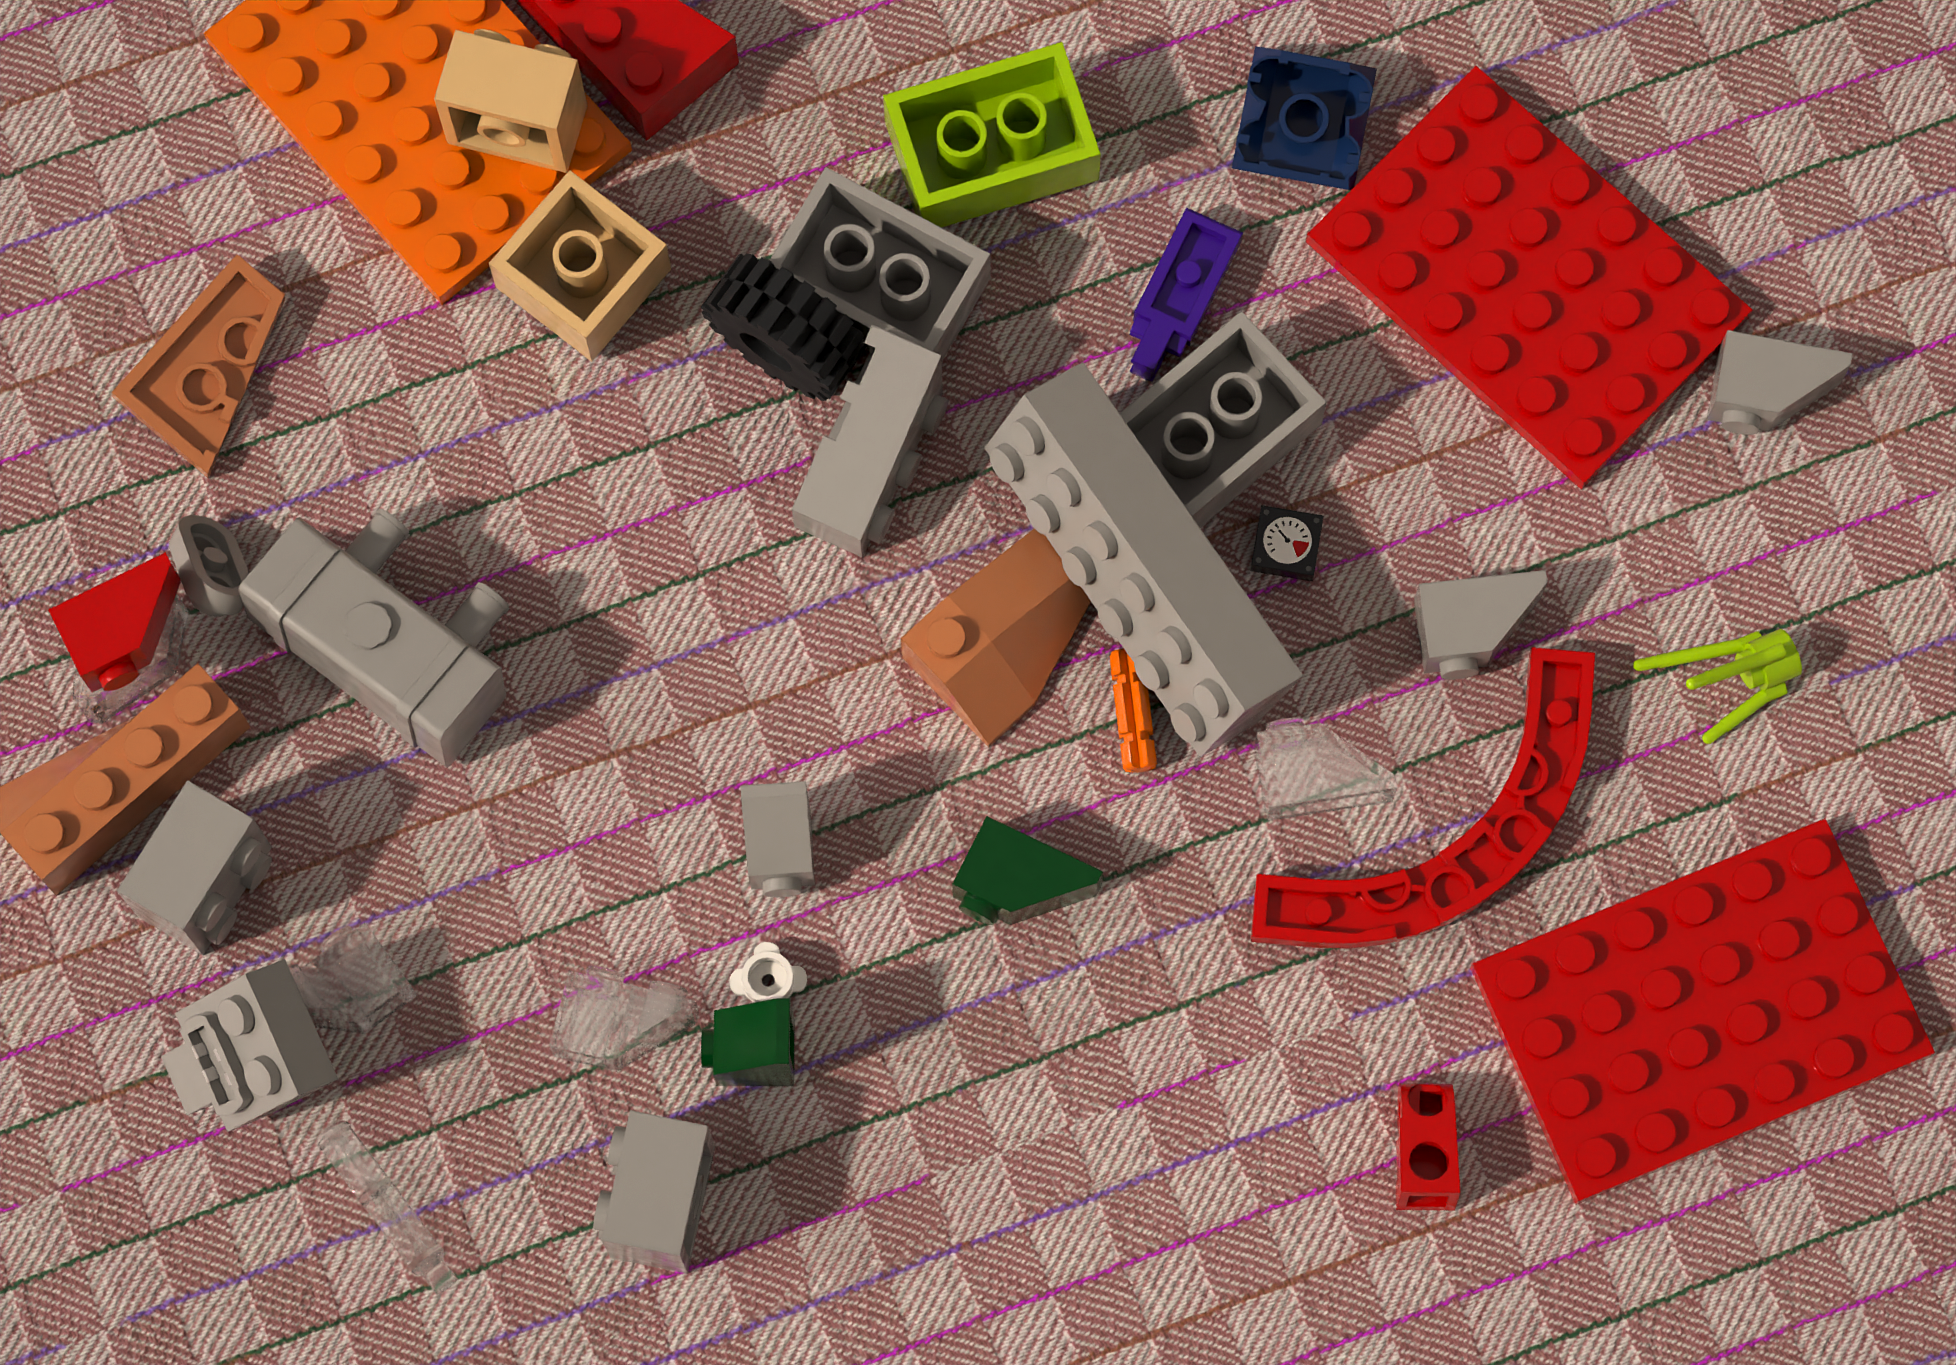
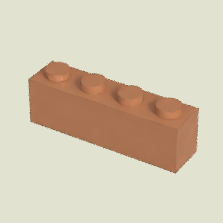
M197 663L137 716L0 786V834L57 896L184 786L187 780L192 779L250 728V725L238 706Z

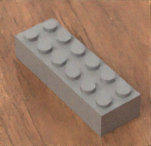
M1084 362L1025 393L984 447L990 456L991 465L997 476L1010 484L1026 507V514L1032 526L1039 533L1044 534L1062 559V565L1068 578L1077 586H1081L1095 606L1105 631L1110 636L1118 639L1132 659L1140 681L1145 687L1155 692L1171 715V722L1176 733L1184 741L1190 743L1201 758L1257 724L1304 675Z

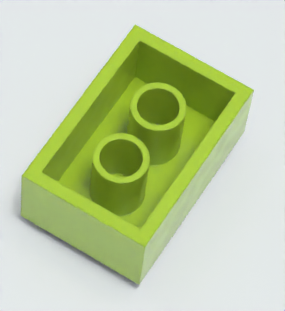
M1063 42L883 95L885 124L916 215L941 228L1099 180L1101 154Z

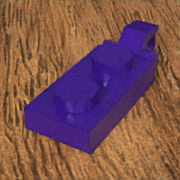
M1189 208L1185 209L1134 311V323L1129 335L1141 341L1131 359L1133 365L1130 373L1153 383L1167 352L1181 358L1186 346L1191 345L1242 242L1243 232Z

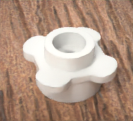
M764 942L755 947L754 955L746 961L743 969H737L731 974L729 984L735 995L746 996L755 1003L776 998H789L794 992L803 991L807 984V975L802 967L791 966L788 960L780 954L776 944ZM764 976H773L775 979L774 984L769 987L763 985L762 979Z

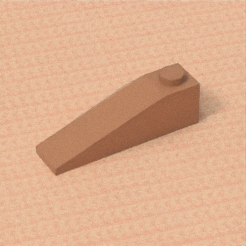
M1034 528L949 594L901 637L902 658L963 722L990 747L1036 705L1046 687L1048 678L1061 655L1065 653L1091 601L1081 586H1077L1068 578L1062 565V559L1046 536Z

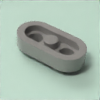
M199 515L183 517L169 541V549L184 590L189 596L191 603L196 609L209 616L219 617L239 613L244 606L239 593V586L249 572L236 538L225 526L210 518Z

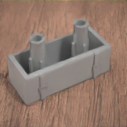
M379 508L375 512V516L345 551L300 517L297 518L240 584L239 593L247 618L272 636L275 643L285 651L296 654L399 731L401 737L413 747L419 746L445 767H449L506 697L502 668L478 651L476 646L501 616L508 612L510 609L508 603L489 586L478 582L474 587V591L444 625L376 575L377 571L399 545L410 536L409 530L392 514Z

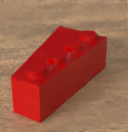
M514 0L559 48L568 52L571 58L578 60L580 71L646 141L739 64L735 35L679 0Z

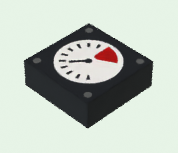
M1261 505L1250 571L1313 582L1324 516Z

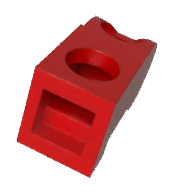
M1399 1083L1397 1101L1398 1139L1396 1141V1210L1455 1211L1460 1196V1176L1453 1085Z

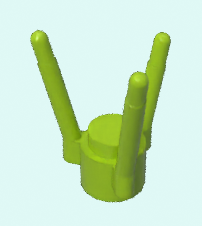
M1783 629L1764 636L1759 631H1755L1738 639L1657 654L1656 656L1637 659L1633 663V668L1636 671H1645L1736 654L1735 661L1707 670L1704 673L1688 678L1686 681V687L1690 690H1695L1739 674L1749 689L1758 686L1760 688V691L1702 735V740L1705 744H1711L1766 703L1787 695L1788 691L1785 682L1802 674V664L1798 650L1789 634Z

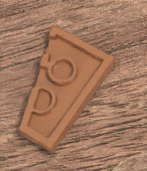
M237 254L111 392L112 397L204 476L209 478L284 304L285 294Z

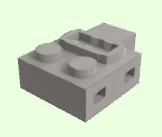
M285 959L246 973L176 1012L175 1015L181 1026L180 1033L185 1043L161 1056L186 1115L188 1116L213 1105L216 1114L221 1117L227 1132L262 1119L338 1080Z

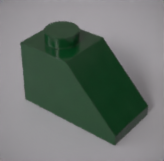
M986 816L952 883L953 898L961 901L958 907L959 910L967 916L987 925H993L996 918L1012 925L1096 897L1102 886L1103 871Z
M776 998L714 1010V1029H702L701 1064L702 1068H713L716 1086H794L795 1020L790 998Z

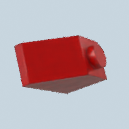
M166 552L48 609L81 678L91 692L101 688L104 691L122 688L139 676V669L151 664L181 583V579Z

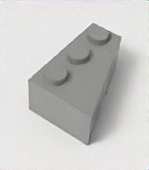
M875 325L871 326L864 342L869 345L870 354L856 382L847 381L840 399L846 402L829 436H823L792 508L795 528L862 558L871 541L880 544L884 539L895 513V509L888 507L898 486L907 489L911 484L922 458V454L915 452L925 431L931 434L936 432L949 402L948 399L942 397V355Z

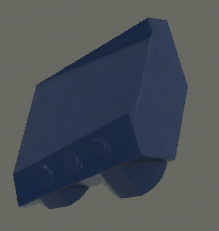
M1255 46L1232 169L1352 190L1355 187L1377 68Z

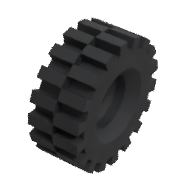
M746 253L745 256L739 254L701 306L703 317L711 322L709 326L716 333L725 337L723 341L732 349H738L743 353L742 357L752 365L755 363L764 369V373L773 379L778 378L782 380L785 386L797 392L800 389L806 397L815 399V397L821 401L830 399L867 347V344L864 343L865 341L862 340L864 338L862 332L852 326L854 322L847 314L840 313L835 309L837 305L828 297L822 298L815 292V287L805 280L803 283L794 278L793 273L783 267L779 270L770 260L763 257L758 260L753 254Z

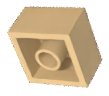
M477 29L474 31V34L455 30L434 97L447 143L567 173L587 109V100L578 60L571 58L568 52L559 47L537 44L532 49L512 44L506 36L487 29Z
M571 170L567 172L489 262L494 283L498 290L591 362L671 270L667 244Z

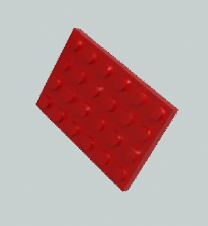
M1475 66L1306 237V243L1581 490L1720 348L1727 330L1737 331L1749 319L1753 311L1752 308L1478 66Z
M1826 818L1474 962L1470 967L1575 1205L1918 1063L1935 1053Z

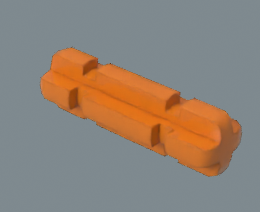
M1125 649L1114 650L1109 657L1112 680L1117 681V684L1113 685L1119 739H1124V743L1120 744L1122 766L1125 772L1128 773L1150 771L1155 769L1157 758L1155 742L1149 739V736L1153 735L1148 688L1138 678L1134 662Z

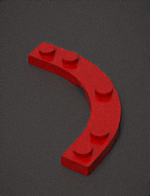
M1531 647L1528 659L1524 725L1515 764L1494 804L1462 837L1439 852V855L1416 867L1370 878L1327 880L1257 874L1251 942L1313 948H1358L1384 945L1414 938L1446 926L1477 909L1503 890L1527 867L1546 843L1563 815L1578 781L1587 749L1591 722L1595 653Z

